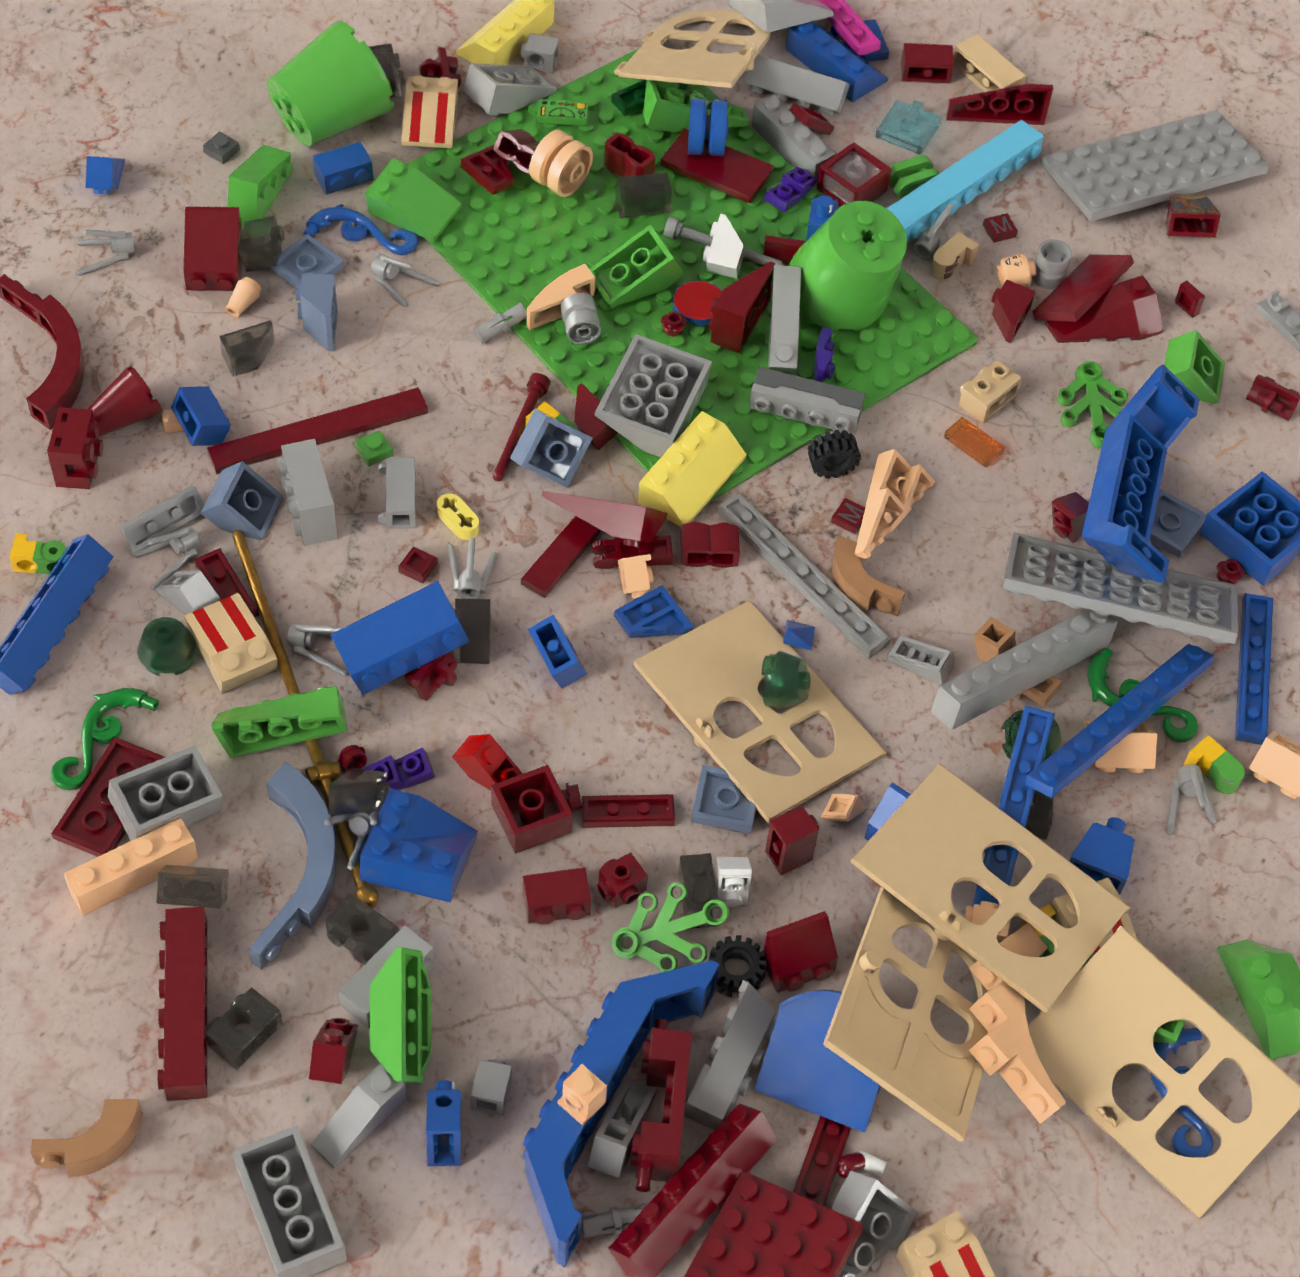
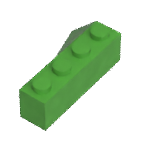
M337 686L320 687L311 692L294 693L285 698L272 701L264 700L258 704L246 707H234L228 711L218 713L211 724L214 734L230 758L348 731L344 699Z

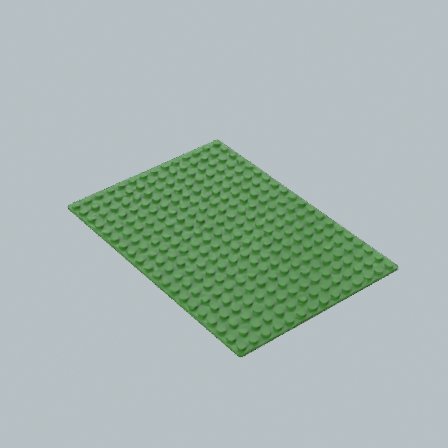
M637 49L558 88L555 93L542 98L588 102L587 126L536 123L538 101L453 140L452 148H437L407 164L417 168L462 203L460 210L436 241L426 240L494 312H499V314L513 308L520 302L527 312V308L534 298L556 278L583 264H586L590 269L651 224L686 274L663 291L612 308L595 285V296L592 297L595 301L597 317L601 325V334L595 341L588 344L579 345L569 341L563 317L532 330L527 328V319L525 318L510 328L575 397L577 396V386L582 383L601 401L635 334L712 361L708 384L687 427L701 411L726 424L745 451L746 458L709 500L711 502L809 444L812 440H816V436L824 435L825 432L832 429L749 409L751 389L759 367L768 369L772 297L740 353L711 343V331L708 330L709 325L697 326V323L690 322V324L684 327V332L679 336L672 337L664 333L661 318L670 312H674L673 295L681 285L691 281H706L716 285L723 292L727 286L763 266L743 259L737 279L708 272L706 262L703 261L706 245L684 237L671 239L663 236L666 222L672 216L681 219V223H684L685 227L710 235L713 222H718L720 214H724L739 236L744 248L763 254L766 235L806 241L812 199L819 198L823 194L813 186L797 204L786 212L765 201L766 192L779 185L783 175L794 169V167L750 126L729 127L725 145L774 165L772 175L751 203L660 166L661 158L682 131H654L647 127L643 116V109L624 116L611 102V94L644 80L624 78L614 74V70L621 62H628L639 50ZM687 84V89L684 90L691 94L693 90L702 92L701 95L712 102L714 99H720L705 85ZM517 129L531 134L536 142H541L551 131L562 130L572 136L574 141H580L590 147L593 152L592 165L585 181L572 195L567 197H561L552 192L548 186H543L534 181L529 173L521 171L510 160H507L508 169L514 178L513 186L492 195L460 168L461 158L494 145L500 132ZM615 133H621L630 137L636 145L649 149L655 155L654 180L644 189L633 187L625 181L624 177L611 173L604 166L605 141ZM900 267L888 304L877 321L858 331H853V329L833 331L831 341L835 342L832 363L836 366L830 380L826 379L824 383L865 393L863 412L973 347L977 343V337L909 273ZM800 310L797 369L795 374L791 375L814 380L817 343L823 327L808 319ZM512 317L507 318L506 320H504V322L510 320ZM620 433L614 436L647 473L661 458L644 452Z

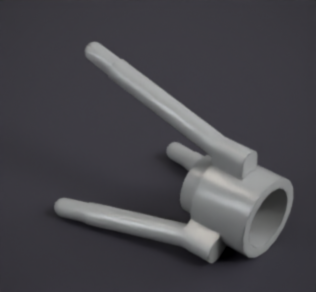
M952 203L948 204L933 227L925 230L914 243V251L920 258L930 259L939 249L940 239L935 232L953 208ZM968 231L964 235L969 237L971 232Z
M84 230L85 235L110 238L78 240V245L111 244L112 253L118 252V255L76 271V274L82 275L120 260H129L128 254L134 253L132 233H125V231Z
M384 254L377 255L371 265L372 272L376 274L374 280L381 283L404 307L408 305L407 302L386 279H394L398 272H402L435 286L439 285L438 281L410 270L412 269L411 264L390 258Z
M188 526L177 532L149 540L148 544L151 546L133 553V556L139 557L169 545L172 546L177 554H184L151 586L155 590L186 561L197 555L195 549L200 547L201 543L196 531L191 526Z
M471 537L469 539L467 569L462 571V574L459 576L454 546L449 544V558L454 579L453 591L457 592L458 596L464 599L478 598L480 593H485L486 583L495 563L497 553L492 552L481 578L479 573L473 570L475 538Z
M296 622L290 625L287 634V644L294 646V653L304 655L342 676H347L348 672L306 649L308 646H314L317 635L331 637L332 633L343 627L305 625Z
M1196 765L1181 767L1177 771L1178 779L1172 781L1173 793L1168 817V835L1173 833L1180 791L1185 796H1197L1200 806L1202 808L1205 807L1211 824L1216 823V818L1206 792L1205 782L1202 779L1201 768Z
M365 806L356 809L355 812L348 809L345 813L324 821V824L329 826L348 820L351 831L358 835L347 865L349 870L353 869L367 834L377 824L378 810H372Z

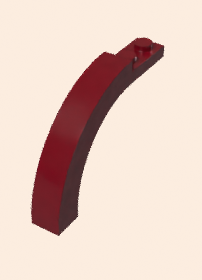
M4 274L0 277L1 299L41 326L52 337L57 346L56 358L49 375L39 388L26 398L31 417L51 430L55 423L58 407L71 408L78 397L83 383L85 365L78 330L69 312L52 295H48L42 300L38 294H32L19 281L12 280Z

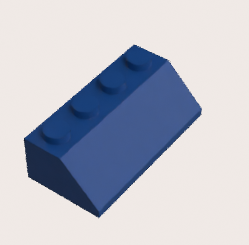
M811 21L788 27L785 50L813 72L849 83L850 86L846 98L852 103L887 82L888 78L861 56H857L851 48L820 24Z
M439 581L331 634L352 679L362 695L469 642L465 630Z

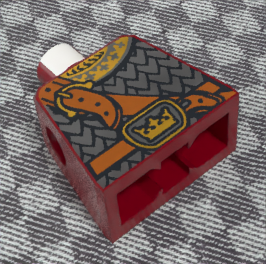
M1173 194L1170 196L1167 212V236L1216 238L1221 214L1207 196Z

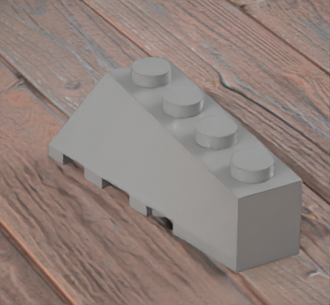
M760 55L755 57L754 69L747 71L744 83L751 85L749 89L751 91L764 94V91L768 90L774 92L773 95L783 101H787L788 97L797 99L796 103L810 109L811 104L820 107L819 112L832 116L834 111L841 113L850 86L847 82Z
M775 95L754 104L752 127L794 168L798 167L807 170L810 175L817 178L818 182L820 166L838 153L829 148L794 116Z
M743 980L738 990L737 1007L731 1005L726 1016V1022L722 1030L724 1036H717L708 1058L711 1062L710 1064H704L686 1102L684 1116L713 1130H716L729 1113L737 1106L735 1102L738 1096H745L752 1081V1078L748 1077L752 1067L755 1069L759 1068L765 1051L761 1049L765 1041H770L775 1025L776 1009L745 980Z

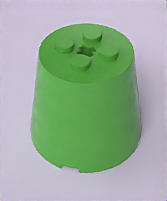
M340 20L331 24L267 80L270 100L283 120L285 127L302 144L308 147L388 113L394 107V103L391 100L389 101V97L393 95L390 84L377 58L365 41L359 43L353 36L355 30Z
M869 201L849 202L837 209L797 250L789 266L801 267L800 311L808 319L819 326L833 331H839V329L858 331L872 325L879 319L888 304L907 248L905 230L891 211Z

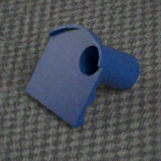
M814 990L796 995L780 1003V1010L754 1090L861 1132H866L881 1085L823 1045L842 992L836 990Z

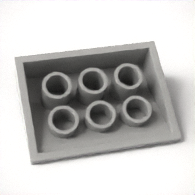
M728 0L729 6L767 33L834 16V11L818 0Z
M635 334L595 411V416L644 452L662 457L685 431L708 384L712 361Z

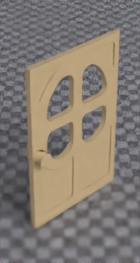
M749 600L634 660L633 665L692 733L695 745L704 748L716 763L728 773L729 778L745 797L754 803L756 810L769 823L771 820L780 817L877 760L884 758L887 752L792 646L783 643V636ZM767 679H787L794 682L802 690L807 700L784 713H776L760 696L758 686ZM738 701L749 707L762 724L738 738H730L717 726L713 715L717 707L722 703ZM815 714L826 717L834 733V750L829 756L823 758L813 756L790 729ZM774 739L798 763L801 770L792 776L768 773L751 764L744 754L760 744Z
M940 763L935 766V769L851 860L853 865L935 927L934 931L939 939L953 941L1044 1013L1062 993L1123 914L1127 913L1130 909L1127 904ZM995 845L1011 846L1030 860L1032 868L1017 886H1009L985 867L982 860V854L985 849ZM1050 877L1059 881L1070 895L1077 914V924L1074 927L1065 928L1059 925L1031 903L1030 895L1045 878ZM961 881L974 882L999 901L1000 906L985 924L980 926L974 925L955 910L951 900V890L956 883ZM1018 916L1053 942L1055 949L1053 954L1046 957L1023 956L1003 948L998 943L996 937L1012 917ZM948 918L953 919V920H954L953 923H951V922L948 920Z
M881 886L823 1045L957 1141H963L984 1072L983 1067L969 1050L988 1034V1031L969 1010L973 1003L949 987L943 981V973L950 952L959 955L968 967H971L977 960L953 941L939 939L935 934V927ZM948 918V920H949L951 923H953L954 920H952L951 918ZM905 927H918L929 934L933 941V948L926 968L921 967L895 948L892 943V935L896 930ZM883 962L894 967L917 985L918 993L912 1009H904L897 1006L886 995L879 980V972ZM868 968L871 971L870 974L865 972ZM972 973L977 988V999L979 1000L988 991ZM935 999L944 1003L967 1021L969 1032L965 1043L956 1044L949 1042L935 1031L930 1020Z
M1122 926L1118 927L1116 933L1073 977L1046 1013L1041 1011L1028 1025L1037 1056L1051 1082L1198 1219L1203 1216L1300 1109V1085ZM1180 1020L1190 1022L1206 1035L1210 1042L1208 1051L1185 1074H1179L1159 1057L1153 1047V1037L1156 1030L1168 1022ZM1224 1059H1230L1237 1063L1249 1084L1252 1101L1251 1113L1245 1121L1240 1123H1234L1227 1119L1199 1092L1201 1082ZM1136 1064L1145 1067L1167 1088L1166 1096L1145 1119L1140 1121L1133 1120L1116 1105L1112 1096V1085L1115 1075L1121 1068L1127 1065ZM1180 1106H1187L1220 1136L1221 1144L1218 1151L1211 1156L1199 1158L1185 1157L1161 1147L1156 1141L1155 1134Z

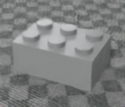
M315 439L281 445L283 457L278 458L281 472L280 480L283 492L287 494L286 501L289 513L294 518L292 522L295 535H301L304 546L338 539L334 503Z
M196 745L109 780L108 798L131 841L180 817L185 826H188L221 811L223 795Z

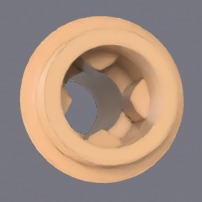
M249 277L239 280L229 303L225 307L226 311L238 318L244 310L260 298L262 290L260 285Z

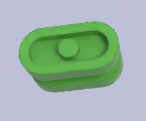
M915 156L889 166L892 168L889 186L894 188V193L900 200L940 173L934 168L928 156Z

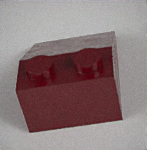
M769 262L727 286L719 298H714L710 308L713 317L708 327V330L711 331V343L737 353L741 352L771 301L773 272L776 263Z

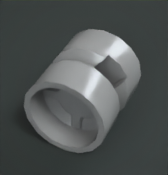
M1050 239L1040 244L1035 263L1036 276L1032 277L1038 286L1045 289H1055L1066 278L1072 250L1065 242Z
M576 293L565 298L561 303V313L569 341L579 345L595 341L601 334V325L597 317V309L593 297L585 293Z

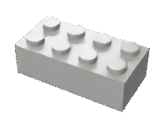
M297 1126L232 1151L238 1174L277 1277H309L347 1261L345 1246Z

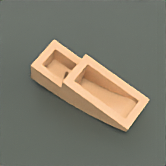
M586 264L580 265L556 278L534 298L527 308V328L529 330L562 318L561 303L568 296L576 293L595 296V276Z

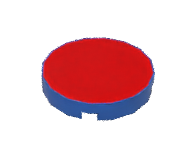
M706 281L684 283L677 288L673 295V310L687 319V324L692 322L697 323V326H707L713 317V313L710 312L711 304L715 297H720L722 290Z

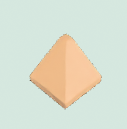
M166 409L161 412L165 434L184 431L172 409Z
M832 793L821 817L823 820L849 822L864 812L866 807L859 795Z

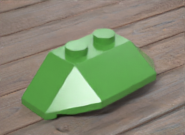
M1248 939L1219 946L1217 948L1218 953L1265 1054L1271 1060L1298 1054L1300 1051V970L1293 955Z
M398 947L394 950L370 984V1051L396 1082L421 1084L424 1080L423 1074L428 1067L432 1054L431 985L427 970L422 962V951Z

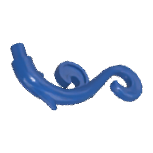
M343 204L316 212L307 221V228L303 233V236L309 234L311 237H314L315 233H319L323 226L331 225L333 221H346L341 226V234L348 241H360L369 232L382 246L397 255L410 254L418 245L417 235L403 228L391 232L390 240L403 239L406 243L403 245L392 244L372 220L355 210L343 208ZM352 222L355 223L357 227H353Z
M1183 1026L1175 1044L1154 1042L1153 1047L1159 1057L1165 1061L1166 1056L1171 1050L1173 1054H1177L1180 1046L1187 1045V1042L1201 1040L1202 1033L1197 1027L1185 1029ZM1178 1066L1174 1070L1179 1074H1185L1190 1068ZM1150 1072L1156 1090L1164 1098L1167 1094V1088ZM1180 1106L1176 1112L1200 1132L1202 1144L1197 1147L1189 1145L1186 1142L1185 1135L1191 1128L1188 1125H1183L1178 1128L1173 1136L1172 1146L1176 1154L1185 1157H1207L1214 1145L1208 1128L1189 1107Z

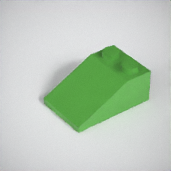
M394 158L391 159L365 192L370 215L433 242L436 241L462 207L460 201L417 168Z
M651 224L589 269L595 276L596 287L611 308L663 291L686 275Z

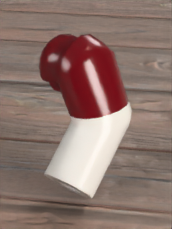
M859 1151L843 1155L838 1161L840 1165L837 1168V1173L841 1177L847 1178L850 1171L855 1172L856 1170L863 1169L882 1177L887 1162L866 1152Z

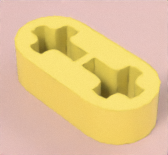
M452 493L444 494L438 498L437 515L446 526L460 539L469 540L471 537L475 538L479 533V518L459 496Z

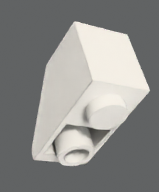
M720 214L718 222H713L710 237L713 240L711 246H706L703 261L706 262L708 272L737 279L744 258V245L727 216Z
M717 857L715 897L716 900L725 902L728 907L733 908L747 905L752 877V869L748 857Z

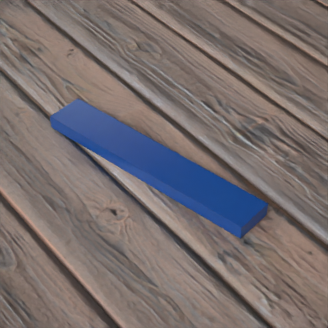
M1244 593L1242 598L1235 740L1262 745L1268 731L1273 598Z

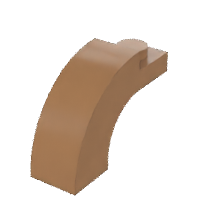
M839 535L835 544L831 568L834 584L865 614L868 613L872 606L881 612L890 613L898 617L902 609L905 591L872 578L862 566L863 558L855 555L857 542Z
M990 617L974 634V644L981 662L984 663L1017 646L1015 630ZM1052 676L1015 697L1020 699L1025 695L1045 707L1061 689L1062 681Z
M139 1099L104 1100V1108L99 1121L91 1130L78 1137L67 1139H32L31 1154L35 1164L47 1169H55L60 1167V1165H64L69 1177L88 1175L107 1167L128 1149L137 1135L143 1114Z

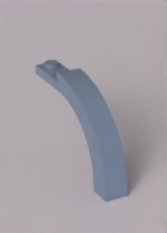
M287 762L266 783L269 800L283 808L300 827L308 845V858L304 875L297 890L249 948L251 963L261 970L268 962H273L278 957L281 946L288 938H293L297 934L301 923L309 928L313 927L328 903L336 876L337 857L334 830L332 825L326 826L324 824V821L330 818L327 807L310 781Z

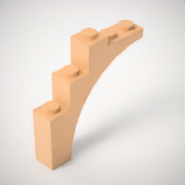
M1028 923L999 943L1003 948L1013 953L1028 957H1039L1048 948ZM976 961L969 969L988 992L975 1002L969 1010L988 1031V1034L969 1051L989 1076L995 1072L1002 1076L1041 1124L1067 1102L1051 1082L1037 1056L1029 1033L1025 1013V997L979 961Z

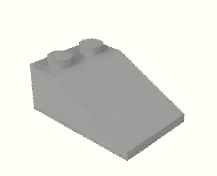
M470 63L463 92L471 98L472 102L479 104L484 108L485 113L497 116L499 113H512L538 101V99L555 93L557 90L556 86L532 67Z

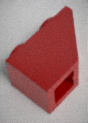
M491 734L469 735L452 756L470 779L491 790V785L523 774Z

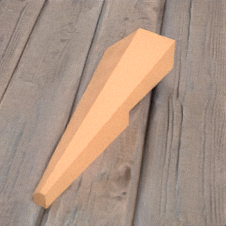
M896 449L880 453L877 457L855 550V555L864 559L871 556L870 552L876 546L882 544L884 536L898 526L912 510L911 506L924 496L923 493L927 488L932 487L935 483V480L920 464L911 467Z

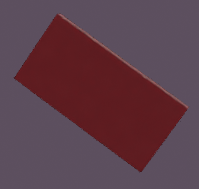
M685 128L660 161V166L748 203L753 201L774 171V165L726 145L723 157L710 156L708 152L709 140H704V151L701 155H688L689 130Z
M1090 254L1032 311L1034 319L1077 322L1134 264L1132 255Z
M114 737L52 831L53 839L96 857L115 849L126 831L108 798L109 780L165 757Z

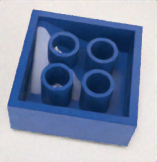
M1262 471L1207 513L1200 535L1228 558L1237 561L1244 568L1245 572L1262 586H1265L1281 573L1300 553V501Z
M390 788L377 816V824L373 826L360 855V880L451 903L478 831L419 795Z

